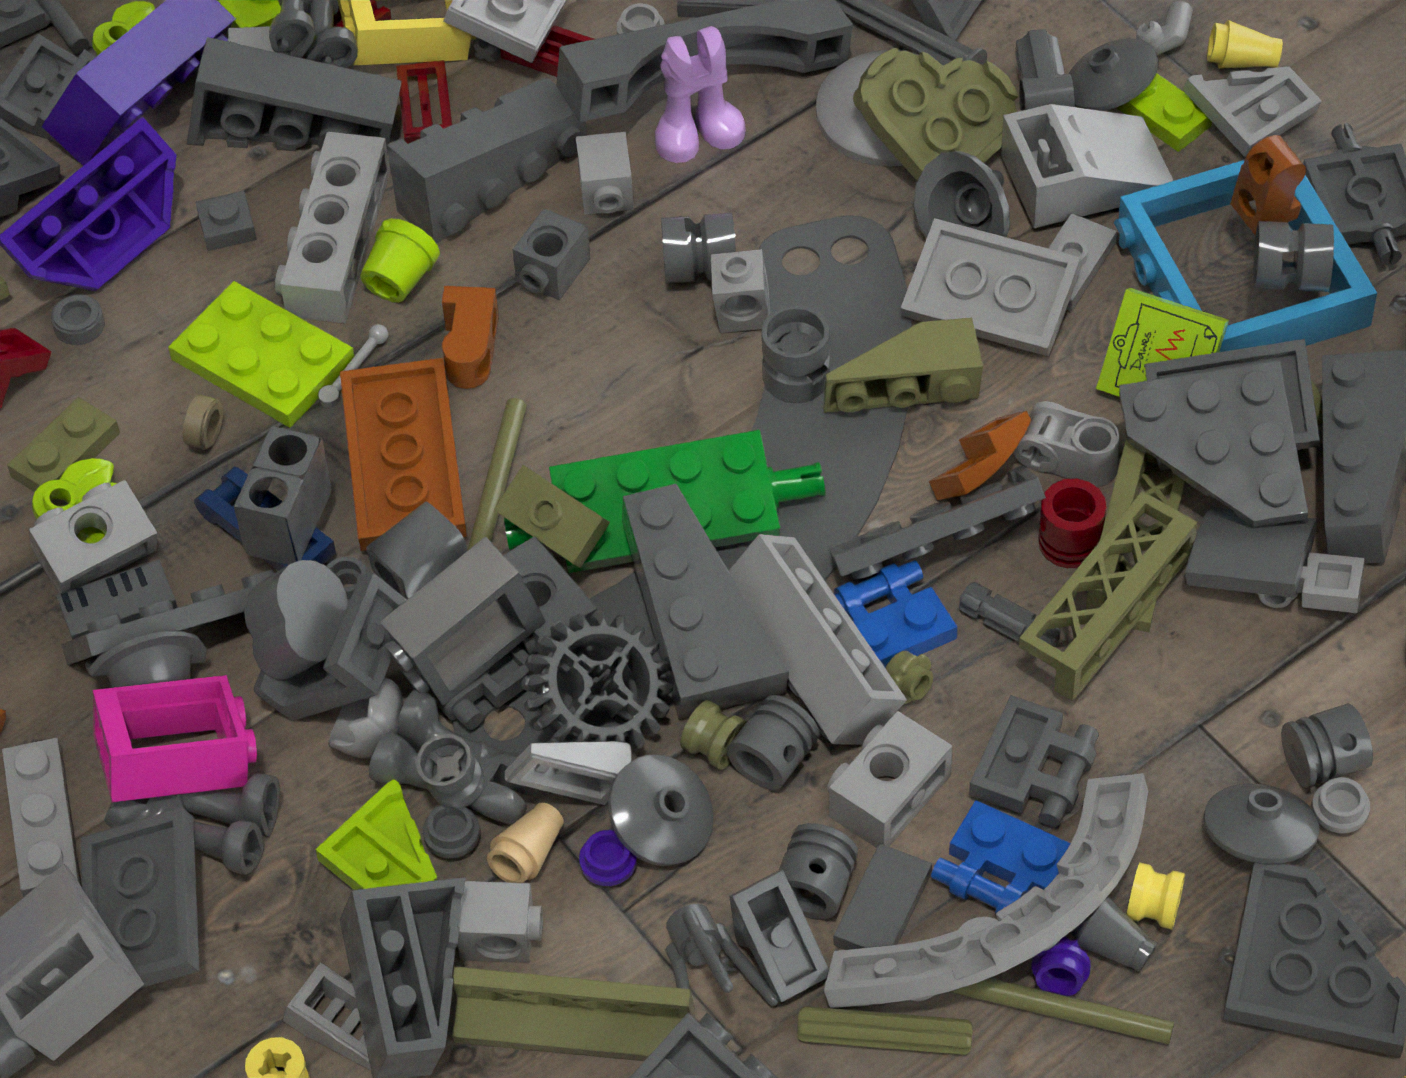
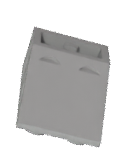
M1056 104L1003 115L1001 156L1034 228L1065 221L1071 213L1082 217L1119 208L1121 196L1174 181L1141 116Z
M65 864L60 866L0 917V1010L17 1037L53 1061L144 985L77 879Z

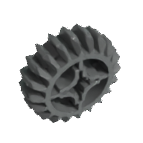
M603 610L595 611L589 623L580 612L573 614L569 619V627L561 621H557L550 628L551 637L542 635L535 642L534 645L539 654H531L525 661V666L535 674L526 676L522 680L521 686L527 691L537 693V695L524 703L525 710L532 712L541 710L543 713L534 723L535 730L542 731L550 725L556 733L550 738L549 743H561L565 739L571 742L614 741L629 743L632 750L638 751L645 745L643 734L653 737L660 730V726L655 718H663L670 710L667 703L660 698L668 696L673 691V685L667 681L658 680V677L669 670V663L667 661L654 663L652 656L660 649V643L656 641L651 642L645 647L639 641L645 633L644 626L638 625L630 634L624 631L626 625L625 615H617L610 626H607ZM581 646H597L607 649L612 653L606 660L593 661L584 654L577 657L570 650ZM626 664L630 668L636 682L637 702L632 700L634 694L625 686L622 679L623 669ZM557 669L563 673L561 679L570 686L573 694L572 702L568 709L558 692ZM609 669V674L603 680L605 684L601 688L602 693L599 696L595 695L585 704V699L591 693L590 688L593 685V679L595 677L599 678ZM601 711L611 718L617 715L626 723L614 727H597L589 725L582 720L589 712Z

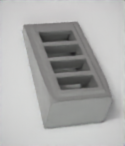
M614 741L531 743L505 770V781L605 805L608 802L609 791L614 778L624 766L631 762V747L629 743Z
M320 962L288 1004L283 1021L305 1036L371 1070L364 1035L360 1040L350 1035L361 1021L353 984ZM323 996L333 1000L322 1015L313 1010ZM344 1006L351 1010L352 1013L343 1025L338 1027L332 1021Z

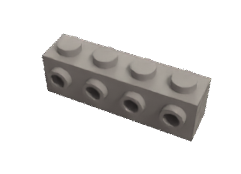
M759 534L731 567L729 572L787 667L790 689L803 700L815 718L820 733L832 744L863 745L869 732L879 724L884 727L907 699L795 537Z

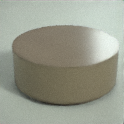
M197 395L192 400L183 425V440L186 445L207 450L215 443L223 420V407L218 399Z

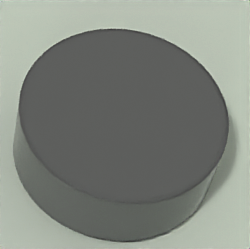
M77 294L65 297L54 306L51 312V322L55 335L60 341L69 345H83L92 342L102 333L105 326L99 302L88 295Z

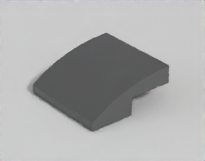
M37 34L0 87V117L25 131L57 142L41 126L75 74L96 58V56L84 49L79 58L45 37Z
M1209 507L1197 532L1185 571L1187 585L1296 598L1303 566H1307L1309 553L1312 550L1317 529V519L1307 518L1306 520L1251 527L1235 516V512L1231 509Z

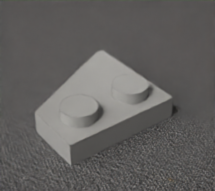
M1289 66L1267 68L1263 72H1252L1250 70L1230 72L1227 79L1204 81L1202 74L1193 75L1187 79L1183 91L1244 157L1247 156L1248 152L1259 141L1268 136L1281 135L1316 113L1322 102Z

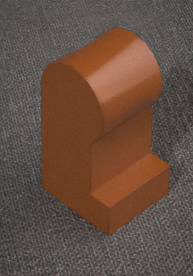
M1280 135L1264 138L1248 152L1243 165H1241L1230 204L1254 235H1256L1258 221L1288 223L1298 218L1301 204L1294 194L1296 187L1306 174V167ZM1250 201H1255L1256 212L1250 206Z
M444 286L442 307L446 331H450L442 342L446 377L456 387L464 389L475 388L482 385L488 379L491 372L499 320L496 289Z

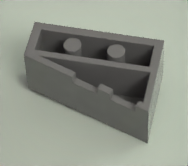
M466 877L351 891L339 921L373 1078H411L431 1075L446 1047L454 979L452 978L460 929L458 922L461 898L464 894Z

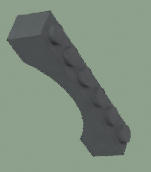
M777 0L561 46L559 48L556 86L579 122L626 112L638 97L654 85L665 81L660 64L662 62L661 55L669 37H682L689 56L692 57L698 55V30L712 26L719 30L724 41L726 64H756L781 67L805 73L837 66L848 60L853 24L835 0Z

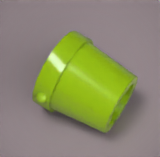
M390 218L384 220L377 231L376 241L362 269L360 278L366 288L373 294L384 300L399 303L405 300L427 271L432 270L440 255V250L432 237L419 227L401 219Z

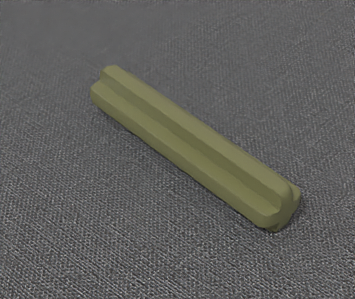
M808 1006L802 1007L798 1014L797 1035L798 1039L802 1042L961 1055L970 1053L972 1047L973 1026L972 1022L968 1019Z

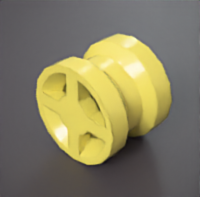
M1139 862L1131 890L1127 915L1137 922L1143 918L1157 920L1160 927L1172 930L1179 908L1185 873L1172 871L1165 875L1155 872L1151 865Z
M283 1037L268 1038L259 1042L250 1050L246 1058L245 1071L248 1078H309L300 1047L293 1041ZM275 1066L285 1068V1072L278 1071Z

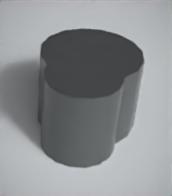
M299 560L261 581L248 594L244 607L246 626L253 638L254 658L259 668L266 675L277 680H288L327 659L348 607L347 593L340 579L327 566L312 560Z

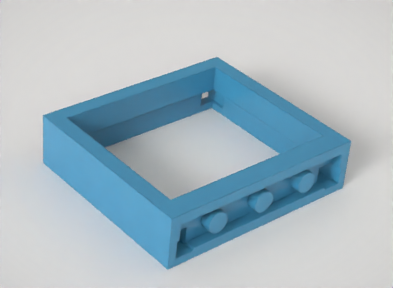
M1244 160L1121 196L1119 218L1114 220V225L1120 234L1119 245L1123 249L1128 248L1134 259V267L1140 283L1143 286L1149 285L1154 296L1202 311L1155 227L1230 205ZM1306 175L1296 187L1294 194L1301 204L1299 216L1297 219L1288 222L1292 230L1296 231L1302 223L1333 225L1334 255L1329 295L1228 325L1220 352L1305 339L1307 346L1371 326L1377 292Z

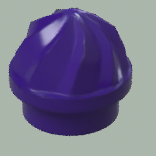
M1064 936L1055 946L1034 956L1031 968L1036 977V983L1041 990L1070 996L1077 993L1082 988L1083 983L1089 978L1091 962L1086 951L1080 948L1078 940L1071 941Z

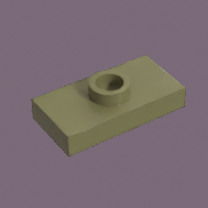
M522 465L494 508V511L531 536H535L540 542L580 568L610 524L609 521L524 465Z

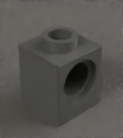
M543 208L512 249L516 282L522 284L531 292L543 293L560 300L590 260L588 226Z

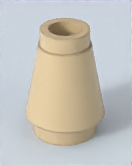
M538 803L532 810L491 841V851L487 855V861L492 871L500 879L508 883H524L526 880L534 879L538 875L559 830L564 825V819L560 812L550 804Z

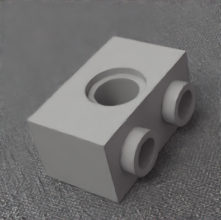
M126 480L113 486L110 483H104L94 487L82 497V502L65 511L59 507L44 513L34 522L35 526L29 529L30 547L58 594L103 579L157 550V532ZM94 527L100 529L105 536L99 542L89 544L79 540L77 534L84 528Z
M897 711L884 727L879 724L869 732L863 742L861 752L850 765L846 762L841 764L831 776L827 785V791L829 792V817L877 848L879 843L889 847L951 776L953 746ZM881 776H891L896 779L891 781H882L877 778Z

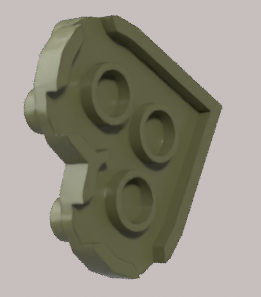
M892 48L877 56L869 64L860 77L859 87L853 94V102L856 108L861 111L871 130L916 181H918L925 166L941 153L962 151L976 156L985 163L1002 147L1003 115L1017 112L1015 100L1018 98V92L1009 77L993 63L986 61L982 65L971 60L962 61L963 58H956L942 65L928 53L921 52L919 55H916L909 51H898V48Z

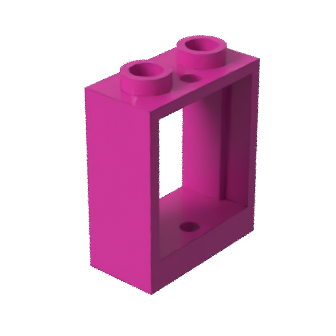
M227 675L93 690V736L111 802L244 787L248 781V763H255L257 760L256 740L253 729H245L246 714L242 696H233ZM215 730L218 738L132 749L130 739Z

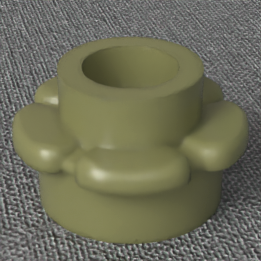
M901 651L889 661L885 668L907 699L904 704L923 698L933 683V673L930 671L931 661L924 654H920L917 657L909 651Z

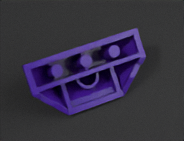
M142 117L1 233L0 246L31 279L97 291L170 228L173 179L177 154Z

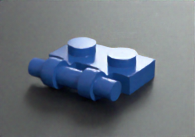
M916 560L899 567L892 563L881 568L877 572V576L855 586L853 583L848 582L834 588V595L885 668L889 661L901 651H909L919 656L957 639L958 627L933 588L929 587L913 595L907 588V586L923 580L922 570ZM883 596L888 598L891 603L890 605L869 614L863 606Z
M975 800L949 845V855L964 862L956 865L940 857L932 870L931 878L949 886V893L963 900H967L971 896L996 908V914L1018 900L1034 886L1044 890L1059 874L1056 864L1060 861L1071 843ZM984 872H987L1009 882V884L1004 887L982 877Z

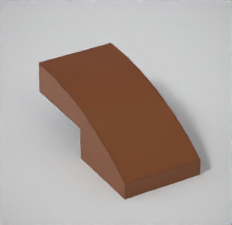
M1023 411L995 418L959 439L967 459L929 481L937 500L966 495L989 479L1008 460L1023 438L1031 421L1028 412Z

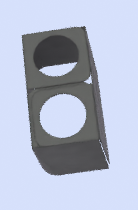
M270 426L234 505L243 547L248 555L287 565L295 563L296 560L290 539L291 535L298 561L302 559L331 493V483L322 438ZM305 474L304 479L298 477ZM273 478L283 481L288 488L286 499L276 507L261 508L260 506Z
M428 502L422 503L366 547L373 573L406 599H409L468 551L465 539L460 531Z

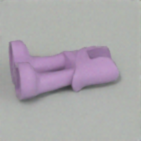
M712 26L697 32L698 55L689 56L687 47L680 36L669 37L661 55L662 62L660 66L665 78L664 87L667 94L665 112L661 116L655 130V146L659 155L670 162H687L694 158L699 151L698 132L691 113L690 98L696 92H698V105L695 120L705 141L719 149H731L739 145L745 137V121L741 112L735 106L725 101L723 97L722 84L728 80L726 49L719 30Z

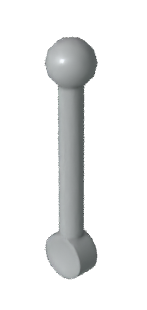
M377 324L370 328L368 333L369 339L343 371L358 369L377 344H383L387 341L389 332L384 325ZM340 375L332 385H326L318 392L319 402L325 408L335 407L340 401L339 392L342 389Z

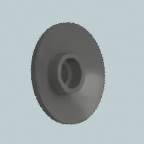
M1126 38L1105 43L1088 52L1068 73L1071 74L1073 80L1075 107L1106 111L1134 99L1148 87L1157 73L1159 60L1154 48L1146 41Z
M647 755L639 757L624 766L612 782L608 796L610 821L621 843L633 855L653 865L675 866L692 859L705 847L712 832L713 807L705 785L688 766L668 756ZM664 797L670 800L675 812L667 809Z
M1264 784L1230 786L1213 795L1205 808L1204 826L1210 838L1226 852L1250 862L1281 864L1295 861L1308 854L1314 848L1318 839L1319 822L1310 806L1296 795L1274 786Z

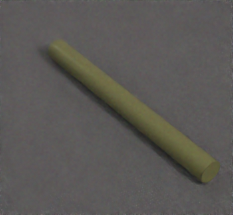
M510 398L506 402L467 550L485 536L492 542L499 513L494 511V508L505 492L527 408L526 403L521 399Z
M993 978L950 991V993L1167 1045L1170 1044L1174 1021Z

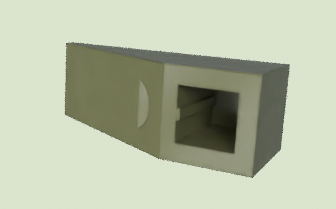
M972 317L920 322L827 373L825 376L823 398L824 413L837 411L856 412L862 409L892 406L905 408L914 404L958 403L964 400L978 399L983 363Z

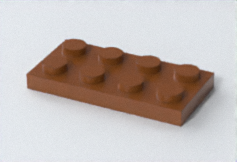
M436 358L340 371L360 551H366V547L424 502L434 506L455 525L463 537H467L444 359Z

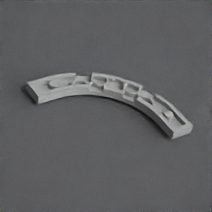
M1144 774L1088 779L1078 829L1070 846L1056 864L1059 874L1044 890L1034 886L1018 900L996 913L998 921L972 935H968L965 929L962 928L935 938L913 943L834 951L824 988L830 1008L868 1006L871 1004L906 1000L924 1001L934 995L950 992L998 975L1059 943L1060 939L1079 926L1102 904L1129 867L1138 847L1148 797V788Z

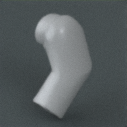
M1184 1L1171 3L1165 25L1160 26L1158 22L1150 21V28L1148 29L1146 24L1143 23L1136 32V39L1149 43L1157 55L1183 45L1187 39L1193 12L1192 6Z

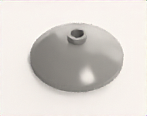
M888 50L861 54L843 62L830 72L818 91L816 117L822 134L835 149L856 161L876 166H903L871 130L861 111L856 108L853 102V94L859 87L860 77L877 56Z

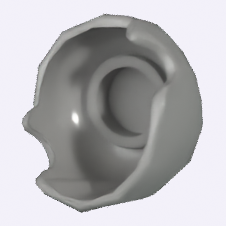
M384 677L378 695L343 705L331 731L329 747L353 757L362 759L372 758L378 742L385 733L390 731L395 734L398 733V717L403 706L402 692L398 685Z

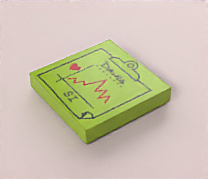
M1133 288L1126 289L1096 389L1120 397L1119 385L1147 381L1145 364L1220 352L1229 320Z

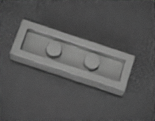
M58 738L2 749L19 881L23 898L63 864L69 867L81 886L62 750Z

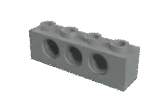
M327 132L322 150L315 151L311 161L312 182L309 189L304 188L301 192L299 201V215L301 218L298 227L292 226L290 228L287 241L288 260L286 265H279L275 279V291L277 295L283 297L285 310L299 318L346 324L390 174L385 138Z

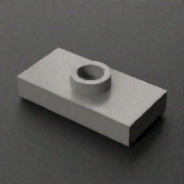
M1072 213L1048 248L1081 257L1082 267L1066 309L1069 312L1073 311L1116 243L1117 231Z

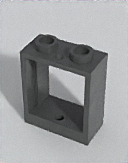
M486 536L380 621L392 640L384 647L400 666L402 675L413 689H416L419 693H425L429 690L442 706L546 622L520 573Z

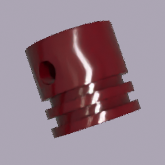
M1077 478L1063 479L1053 483L1044 492L1046 498L1041 500L1038 535L1039 549L1045 559L1056 566L1067 569L1078 568L1100 542L1106 519V500L1100 489L1088 481Z

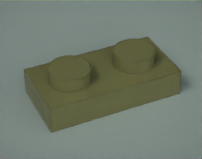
M77 397L7 464L11 478L33 492L47 481L60 480L69 465L80 460L95 458L120 434L117 420Z

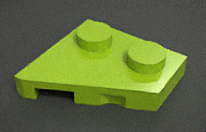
M395 779L383 786L315 849L318 861L354 890L438 880L429 855L426 854L422 845L418 828L414 819L411 818L403 798L400 784Z

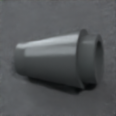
M1108 896L1092 914L1069 932V934L1078 939L1080 947L1127 967L1130 966L1137 972L1141 971L1158 944L1148 937L1149 935Z

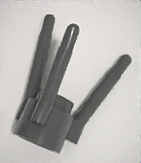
M690 904L676 910L666 922V929L673 942L666 947L665 951L673 965L677 988L690 989L685 964L689 961L690 964L695 966L708 964L721 989L725 993H730L733 990V984L718 957L722 948L771 1006L778 1004L779 1001L765 979L733 942L723 923L715 924L705 905Z

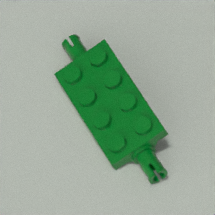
M760 430L549 467L551 483L610 522L581 568L565 559L568 573L633 562L622 523L623 496L677 484L714 547L753 541L759 534L780 536V525L776 510L779 508V503L826 495L824 478L820 474L822 473L820 462L773 471L771 466L767 467ZM505 517L503 518L509 551L533 538V536Z

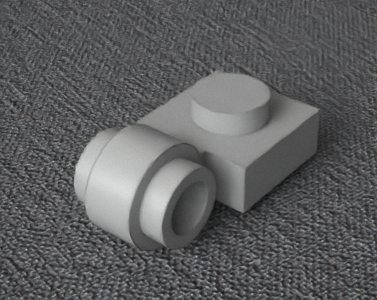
M1309 553L1307 566H1303L1297 595L1302 593V607L1357 613L1364 576V558ZM1258 594L1262 603L1273 608L1285 607L1295 599Z

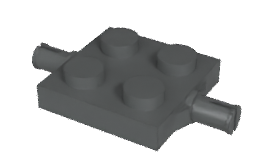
M1344 123L1343 129L1342 124H1339L1331 132L1338 150L1326 156L1304 159L1305 175L1347 244L1373 242L1379 254L1380 262L1383 265H1388L1390 259L1391 265H1393L1402 257L1395 237L1406 235V154L1402 144L1382 147L1360 146L1356 141L1352 126Z

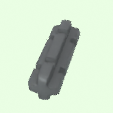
M971 582L959 599L960 610L975 619H979L981 616L985 617L983 623L1019 642V638L1034 621L1036 614L999 594L993 598L990 596L992 590L977 582ZM1047 629L1040 639L1056 647L1060 640L1061 629Z

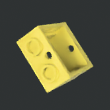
M338 0L343 25L353 32L357 41L358 53L353 65L468 60L470 42L476 39L475 36L443 22L444 18L375 21L370 0ZM444 0L446 9L449 8L453 0Z

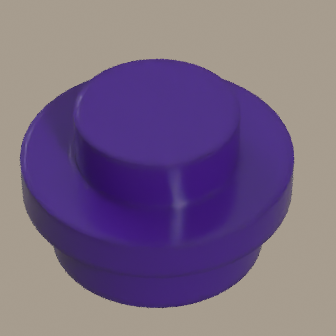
M603 830L593 834L584 843L579 854L580 868L583 875L592 883L600 886L618 885L626 881L636 868V856L621 843L613 830Z

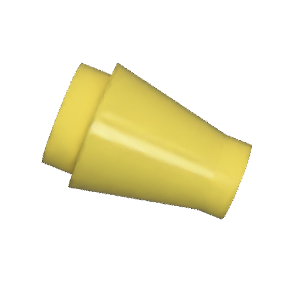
M1227 20L1225 24L1214 23L1208 41L1207 61L1218 63L1219 69L1243 67L1277 68L1281 58L1283 42L1282 39L1267 36L1230 20Z

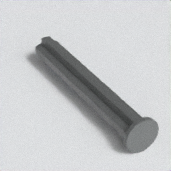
M835 0L848 18L917 54L921 52L928 53L942 65L956 58H963L962 61L971 60L982 65L987 61L986 50L982 48L973 50L878 0Z

